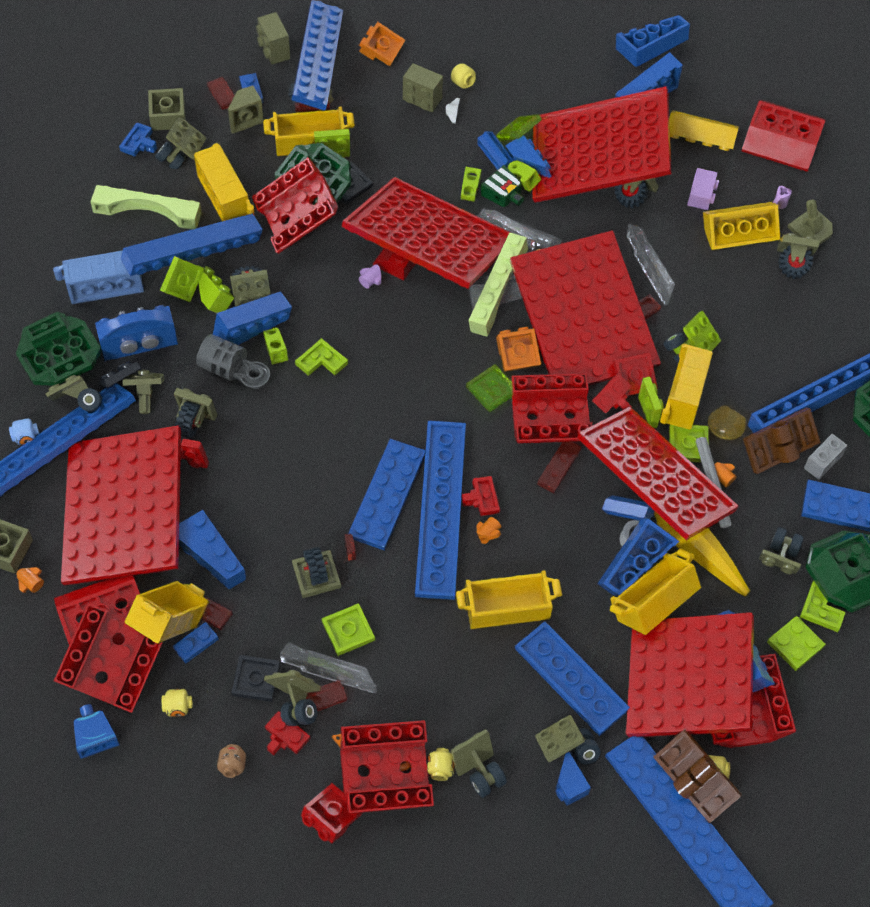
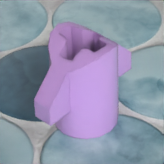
M784 186L778 187L773 203L778 204V209L787 207L792 190Z
M375 264L371 268H364L360 271L359 281L365 288L368 289L374 283L376 285L381 284L382 275L378 265Z

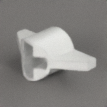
M456 98L446 105V115L454 124L456 123L460 98Z

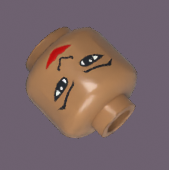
M227 745L220 750L217 763L218 770L228 778L240 775L245 768L246 753L238 745Z

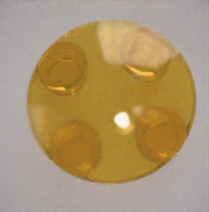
M721 406L720 409L712 412L708 418V427L718 438L734 440L739 438L745 431V417L728 406Z

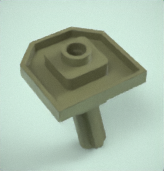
M808 200L806 202L807 212L791 222L788 228L798 237L810 236L814 237L815 240H820V245L832 236V223L817 210L815 200Z
M138 370V373L128 375L123 379V386L137 385L140 414H149L151 412L150 397H152V384H162L164 374L149 373V370Z

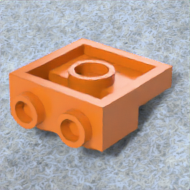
M377 21L374 27L370 26L366 33L368 38L364 37L360 42L359 46L361 49L359 52L372 60L376 57L390 66L405 39Z
M522 327L516 332L504 330L497 335L496 340L504 372L541 365L534 329Z

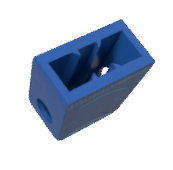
M90 704L82 706L80 708L82 717L74 720L76 749L80 758L82 759L118 746L119 743L103 711L94 712Z

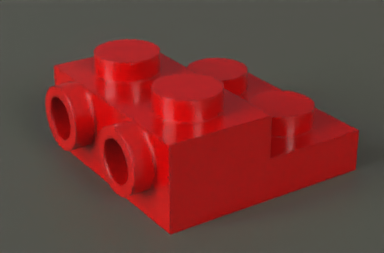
M331 783L304 806L301 817L307 827L313 826L318 831V835L323 841L328 840L330 843H334L362 813L348 814L344 793Z

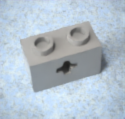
M831 434L808 458L804 469L820 480L843 456L847 444L834 434Z

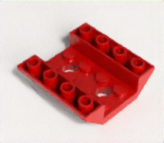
M759 100L741 151L808 172L826 119ZM766 119H773L774 122H769ZM800 129H806L807 132H802Z
M309 157L252 196L257 210L267 218L274 234L270 239L278 254L334 216L338 208L325 178ZM318 197V202L313 205V200ZM290 217L289 223L285 224L286 218Z
M587 373L512 376V411L514 435L517 443L580 441L577 438L579 432L593 426L589 419ZM572 413L575 417L568 419L565 417V414ZM534 414L537 416V419L530 420L527 416Z
M133 575L106 579L54 598L69 645L79 625L77 619L83 615L88 603L124 619L127 618L136 596L140 594ZM120 601L127 602V606L123 609L116 607ZM116 633L112 640L114 644L121 645L124 643L125 637L122 633Z
M88 603L54 681L132 713L162 642L155 643L125 623L126 619ZM122 633L125 637L124 643L121 645L114 644L112 640L114 634ZM100 671H104L108 675V680L102 684L96 681V674Z
M775 654L760 656L768 669L769 676L772 677L775 684L753 692L752 731L711 733L715 745L735 748L770 743L796 732Z
M425 720L341 727L340 755L344 797L348 814L434 806L432 784L428 782L425 743L427 742ZM402 762L410 764L411 771L409 773H403L400 770ZM360 766L368 767L369 775L367 777L359 775L358 768Z

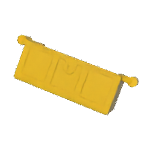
M338 107V110L278 115L276 112H273L272 118L263 121L264 133L275 136L277 156L289 155L296 145L315 144V131L353 128L355 126L353 113L343 112L342 107ZM343 116H347L348 125H344ZM270 122H274V131H271Z
M216 143L210 148L194 153L197 176L222 222L249 214L255 216L254 206L251 205L247 192L221 146Z
M687 344L681 345L678 367L666 408L662 411L661 423L689 430L692 429L712 358V351Z
M679 549L672 554L666 553L658 564L647 571L646 574L629 586L618 597H611L612 605L610 611L616 614L618 622L646 635L696 593L701 586L695 566L690 563L694 559V554L683 549Z
M541 571L538 574L493 578L471 582L466 580L465 588L456 592L458 608L468 610L471 629L548 620L552 612L551 601L562 596L559 579L548 578L546 571ZM548 582H552L554 595L550 596Z
M175 581L137 595L125 623L158 644L196 628L209 601L203 597L205 591L194 584H181Z

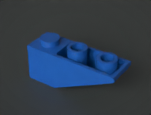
M521 135L506 145L509 154L515 161L523 162L534 168L540 175L548 178L552 177L549 169H551L546 159L542 160V154L538 149H534L535 146L531 139L527 140L524 135Z

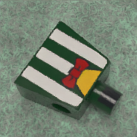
M504 165L481 184V196L501 207H506L511 202L519 206L524 201V197L520 194L521 182Z

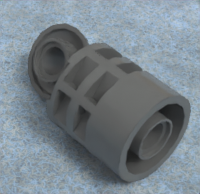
M214 334L208 335L199 348L196 364L230 381L238 379L247 387L259 389L268 382L270 377V370L264 363L246 360L247 350Z

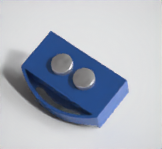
M159 305L153 310H144L143 307L137 308V312L128 314L122 311L114 319L103 318L95 323L105 361L178 344L169 306Z

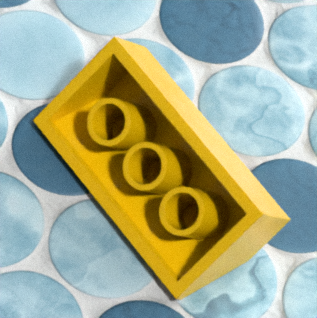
M672 111L669 118L670 137L679 139V136L686 138L685 141L695 143L696 140L701 141L702 145L712 147L714 144L718 145L719 149L729 151V148L733 149L739 126L678 111Z
M767 202L703 212L704 229L711 250L780 240L778 204Z

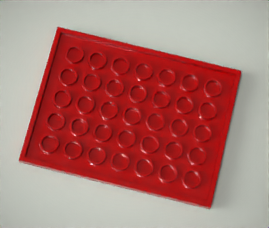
M667 87L533 116L534 149L540 151L543 161L547 160L551 167L549 172L552 176L548 178L539 174L541 180L533 188L534 202L671 175Z
M396 177L391 179L342 222V227L348 231L372 241L380 247L386 248L467 289L497 260L509 233H511Z
M613 231L510 257L509 261L531 325L535 330L536 339L549 375L587 373L588 385L610 380L616 375L613 360L650 352L653 367L661 364Z
M179 426L80 441L69 447L61 583L63 585L178 569L181 428Z

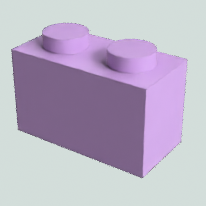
M697 168L688 206L708 210L709 204L714 203L716 194L712 192L713 190L717 191L719 180H716L717 172Z

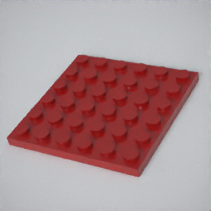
M753 613L664 619L646 635L632 629L628 706L630 708L627 710L626 735L628 737L678 735L684 729L689 734L752 731Z

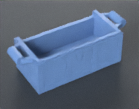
M123 251L62 261L63 265L53 268L56 280H65L71 304L144 292L142 276L129 275L121 261Z

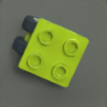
M700 311L683 328L689 340L686 341L683 333L678 332L666 339L663 344L668 351L674 350L676 355L673 358L679 362L682 344L712 351L721 342V339L708 317H706L703 311Z

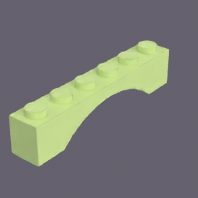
M96 185L91 199L93 213L113 215L126 210H150L168 217L178 227L192 230L197 228L202 214L200 202L111 188L109 186Z
M509 233L469 318L471 332L488 337L495 322L504 290L514 273L509 259L510 257L527 253V237Z

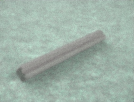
M700 437L696 439V445L705 476L721 489L707 438ZM729 516L719 521L721 528L731 526Z

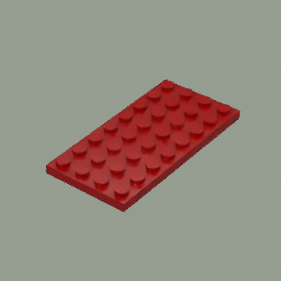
M631 407L579 432L577 436L590 451L686 541L734 513L738 508V505Z

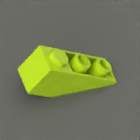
M205 266L199 280L201 301L209 310L215 313L225 311L234 297L229 292L230 289L222 284V280L214 275V270Z

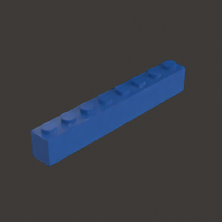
M249 214L123 248L121 261L130 276L141 275L145 272L159 270L162 267L171 265L174 256L185 261H192L198 257H206L216 252H224L227 249L256 243L259 241L263 229L255 216Z
M870 353L752 413L748 423L749 428L755 433L806 407L810 408L811 412L863 386L870 381Z

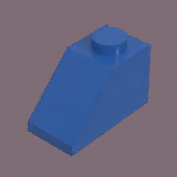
M570 752L565 754L556 787L558 798L560 801L564 800L567 806L589 795L591 789Z

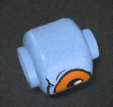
M29 418L14 421L12 427H9L12 442L15 441L18 445H23L33 440L39 434L37 423L33 424Z

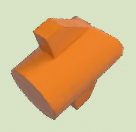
M720 462L714 464L719 483H722L725 487L731 485L736 479V475L732 473L735 467L732 464Z
M489 517L485 523L479 522L477 524V534L482 544H486L491 539L498 538L501 535L499 531L501 524L495 518Z
M38 567L18 570L19 590L23 593L28 589L32 593L40 590L44 581L38 575L42 570Z

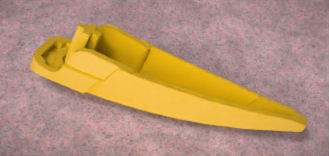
M654 511L657 525L680 541L675 546L693 553V560L737 593L745 597L750 592L737 567L709 528L686 541Z

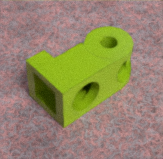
M513 161L508 165L509 171L521 181L525 190L529 192L541 180L537 171L523 162Z
M465 168L461 191L462 200L475 202L481 180V169ZM469 173H475L477 176L468 175V174H469Z
M278 327L263 331L272 365L288 361L287 349Z

